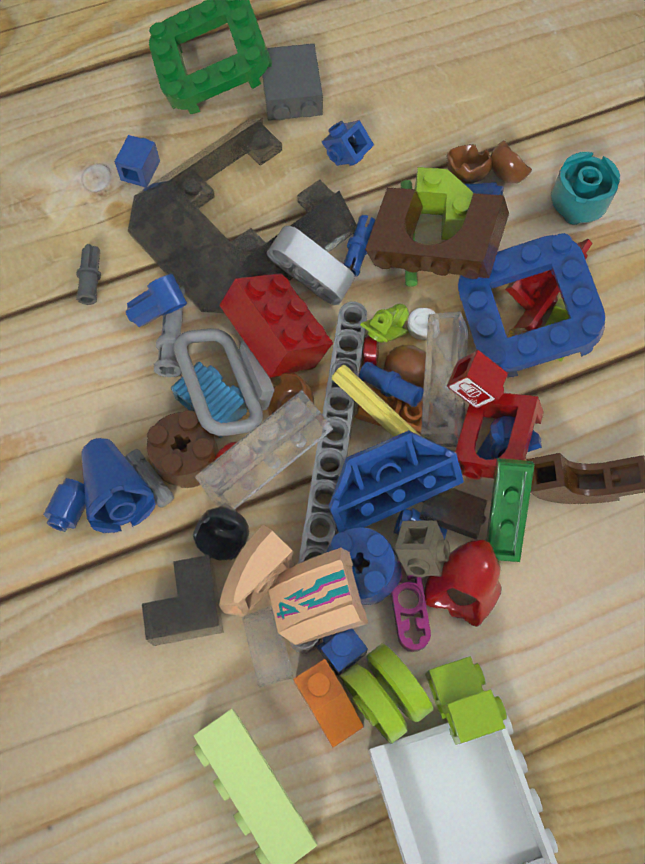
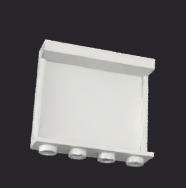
M508 715L507 719L503 720L505 729L462 744L455 745L450 735L449 723L396 740L393 744L387 743L368 750L404 864H558L554 855L558 852L555 838L549 828L544 829L539 815L543 811L540 798L534 788L529 789L524 773L528 772L526 761L521 751L514 749L509 736L513 734V728Z

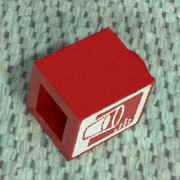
M476 350L457 361L446 387L478 409L489 403H495L504 393L503 385L508 373L482 352Z

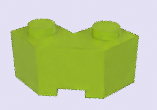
M418 167L414 189L423 206L421 214L442 215L441 240H448L462 227L473 192L448 169Z
M471 656L430 669L425 673L437 710L442 719L447 718L450 726V735L455 745L506 728L503 720L507 719V714L503 702L499 696L494 697L491 689L483 690L482 685L486 684L483 671L478 663L473 664Z

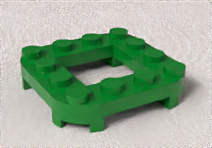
M205 0L185 11H180L162 22L154 23L149 29L151 34L149 48L160 88L173 109L188 110L190 114L199 113L201 111L198 103L246 82H249L252 89L256 88L261 84L259 78L268 67H272L271 57L249 0ZM228 23L237 54L188 75L181 54L183 53L181 44Z

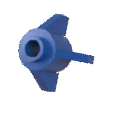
M502 416L491 423L490 432L476 453L480 458L494 460V458H499L505 453L516 417ZM534 430L528 452L542 448L541 437Z

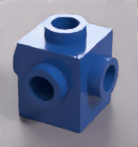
M360 120L348 123L340 121L334 124L328 130L330 134L321 141L327 150L328 157L336 166L345 164L353 166L357 164L374 146Z

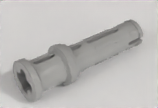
M181 287L180 289H181V292H182V294H183V296H184V295H185V289H184L183 287ZM183 307L170 314L163 315L162 333L156 340V348L159 350L158 361L154 363V372L163 377H177L182 374L174 353V343L177 337L181 335Z

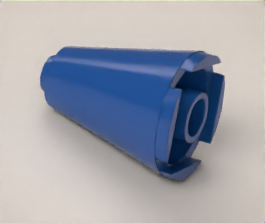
M96 438L89 441L82 449L81 457L86 516L93 530L101 533H116L122 531L121 525L131 522L133 527L140 524L155 508L156 502L152 489L111 440Z

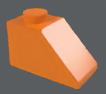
M326 659L318 662L293 679L295 686L332 748L364 727Z

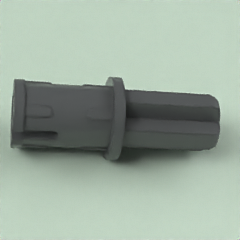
M91 244L85 245V248L82 249L81 265L76 272L79 278L76 300L85 305H92L97 302V284L101 279V272L99 271L100 249Z

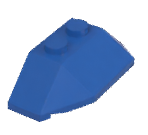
M408 430L346 457L329 504L337 532H344L352 528H365L464 483L457 454Z

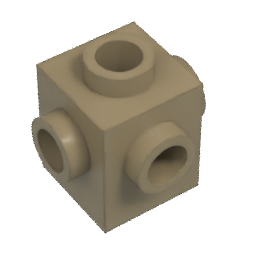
M402 521L395 553L407 575L416 577L441 576L444 562L449 560L450 546L448 540H444L437 521Z

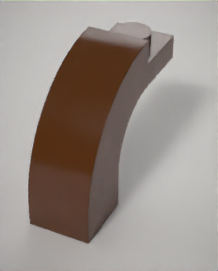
M561 453L526 459L527 461H533L535 465L530 493L545 501L562 504H595L620 501L619 497L645 493L644 455L591 464L571 462Z

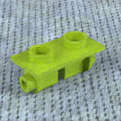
M396 304L391 308L378 310L373 319L361 322L360 326L368 330L367 334L372 339L387 343L409 332L403 327L409 316V310L404 304Z

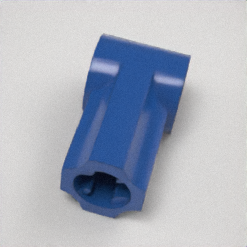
M169 274L149 283L147 291L127 303V310L125 312L130 322H134L138 327H141L161 315H167L179 310L187 302L174 275Z

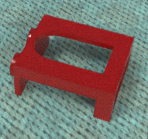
M503 393L495 403H489L478 409L469 404L455 451L463 476L474 480H479L481 477L491 479L495 477L497 458L485 460L480 458L475 451L483 417L495 419L502 416L516 417L508 447L499 458L526 459L535 423L541 424L544 414L538 396Z

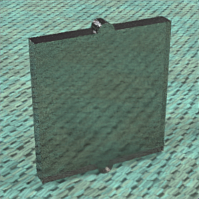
M451 488L422 501L424 505L419 519L437 521L440 527L477 540L481 524L483 525L487 519L484 512L488 500Z

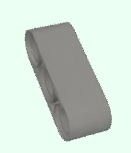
M284 226L267 251L268 257L277 266L332 305H339L355 279V275L349 268L300 230L292 226Z

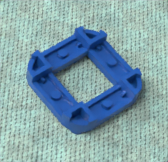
M561 233L544 236L498 251L490 278L478 277L477 279H468L460 275L458 291L476 350L482 352L508 373L507 377L518 376L517 371L580 352L581 357L593 351V347L600 341L604 333L605 311L584 254L578 244L568 234ZM551 270L569 319L507 338L491 289Z

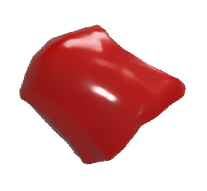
M485 540L470 541L454 549L449 555V560L444 562L441 576H429L424 592L426 605L432 608L448 609L452 617L464 619L472 626L477 627L481 625L495 607L502 591L499 582L501 568L490 543ZM454 588L475 597L477 600L469 605H458L449 597L447 590Z

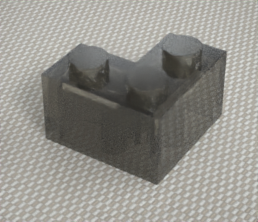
M205 555L173 561L178 597L142 603L146 640L153 646L224 633L214 565L210 556Z

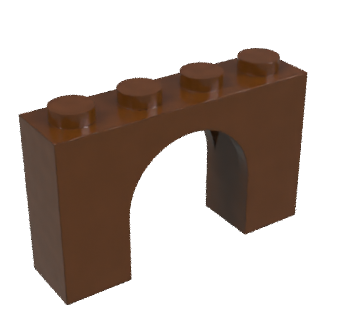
M387 187L365 249L374 266L381 269L400 268L409 272L427 271L440 276L448 274L462 275L468 279H477L478 277L490 278L509 216L504 195L473 193L465 221L460 230L453 237L442 243L426 245L413 240L423 208L416 190Z

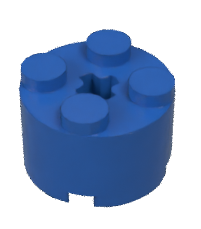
M359 527L340 532L332 538L326 553L338 548H343L350 552L353 563L352 570L362 605H372L381 602L398 586L402 572L401 561L398 560L393 546L383 535L375 530ZM366 560L370 565L369 567H364L361 573L357 570L358 565H362L363 561Z

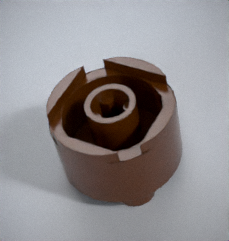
M187 410L167 415L148 430V456L163 481L180 486L181 488H193L203 484L212 476L215 469L214 460L219 452L214 434L209 433L202 427L195 412ZM186 448L187 451L182 453L181 450Z

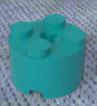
M579 152L571 155L561 167L551 192L553 206L564 217L565 221L572 225L598 220L607 212L620 183L618 168L610 159L604 156L602 159L593 157L592 152Z

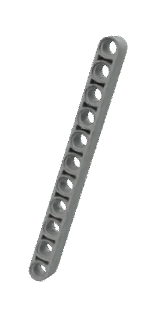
M355 301L345 303L340 308L298 564L326 553L332 538L336 535V525L332 518L329 504H320L316 498L326 493L331 496L333 495L348 455L355 401L332 380V375L340 366L346 365L359 377L366 329L360 326V324L367 321V310L361 303ZM353 319L358 321V323L355 324L347 322L348 320ZM352 347L355 350L351 352H346L342 350V348ZM336 403H342L347 408L335 410L332 406ZM332 432H337L343 438L338 441H332L326 436ZM326 463H334L339 468L334 472H326L321 467ZM318 525H322L328 528L329 534L323 538H317L311 534V530ZM320 638L306 644L294 645L290 641L289 643L296 652L306 654L316 649Z

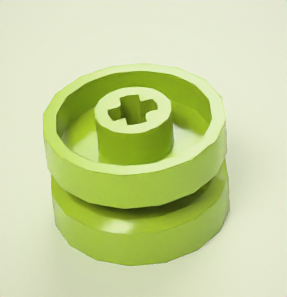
M381 643L367 654V663L373 675L363 666L355 664L341 675V679L365 718L373 727H376L390 744H393L407 732V724L399 709L410 720L418 723L433 711L434 708L426 692L407 666L387 645Z

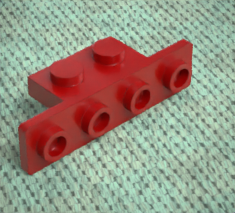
M589 239L577 243L584 254L585 260L588 257L586 253L593 244ZM551 270L511 282L505 290L526 310L511 332L514 335H519L538 329L543 322L541 318L545 312L558 301L557 295L560 291Z

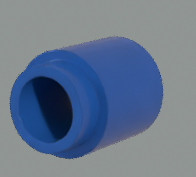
M66 478L63 484L57 486L43 513L48 519L47 524L50 527L66 532L67 528H76L86 507L84 484Z

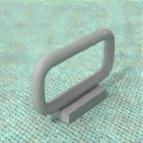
M219 329L191 330L179 335L174 343V353L198 421L202 427L209 433L217 436H230L254 431L262 422V411L268 410L274 388L269 376L246 343L242 341L240 349H238L233 338L225 331ZM215 341L223 345L249 410L250 416L248 419L220 423L212 418L190 359L187 345Z

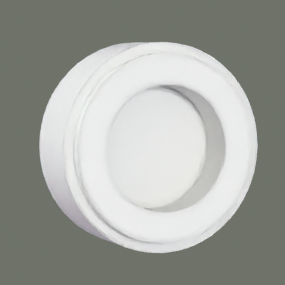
M417 308L409 315L407 329L416 339H430L437 333L439 318L429 308Z

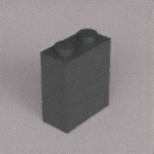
M315 43L267 48L272 60V67L267 68L262 75L268 121L323 115V93Z

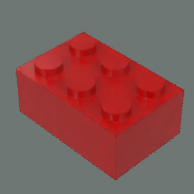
M282 273L235 278L219 305L269 378L280 376L283 373H294L316 368L333 345L323 326L318 323L306 303L301 300L289 280Z

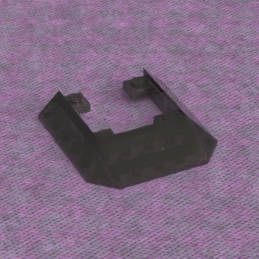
M263 118L246 120L134 195L128 233L167 275H174L180 288L183 287L185 289V295L201 312L224 313L219 305L235 278L282 273L289 281L293 279L291 275L271 261L267 255V251L277 235L268 242H265L250 228L230 242L199 210L201 206L215 198L214 190L205 181L245 154L251 156L261 166L282 151V143L263 125ZM319 179L297 195V202L308 213L290 226L300 230L325 251H331L354 234L357 224L340 191L334 193Z

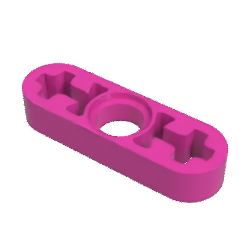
M407 575V580L409 581L414 578L415 583L404 582L398 585L391 592V599L400 645L407 651L418 652L424 649L430 641L431 630L422 578ZM404 590L413 591L418 597L417 606L412 609L402 607L398 601V595ZM421 613V618L416 617L414 622L416 630L423 631L424 636L418 639V644H413L411 638H405L404 633L410 630L409 618L401 621L400 615L410 617Z

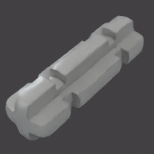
M135 449L128 453L125 458L152 489L156 504L162 508L171 503L174 499L172 492L163 483V480L150 463L147 462L140 450Z

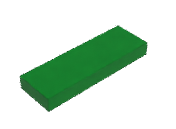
M497 458L486 541L493 547L496 558L499 561L520 562L535 466L533 461Z

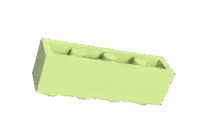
M230 709L193 735L198 743L193 747L198 759L204 767L211 764L218 776L213 783L224 801L231 798L238 809V812L233 815L238 826L245 836L252 833L260 846L254 851L261 864H294L317 846L312 833L235 710Z

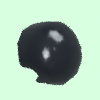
M219 506L207 510L201 516L193 532V539L196 547L207 557L219 561L232 560L237 557L248 540L249 525L246 519L236 510Z

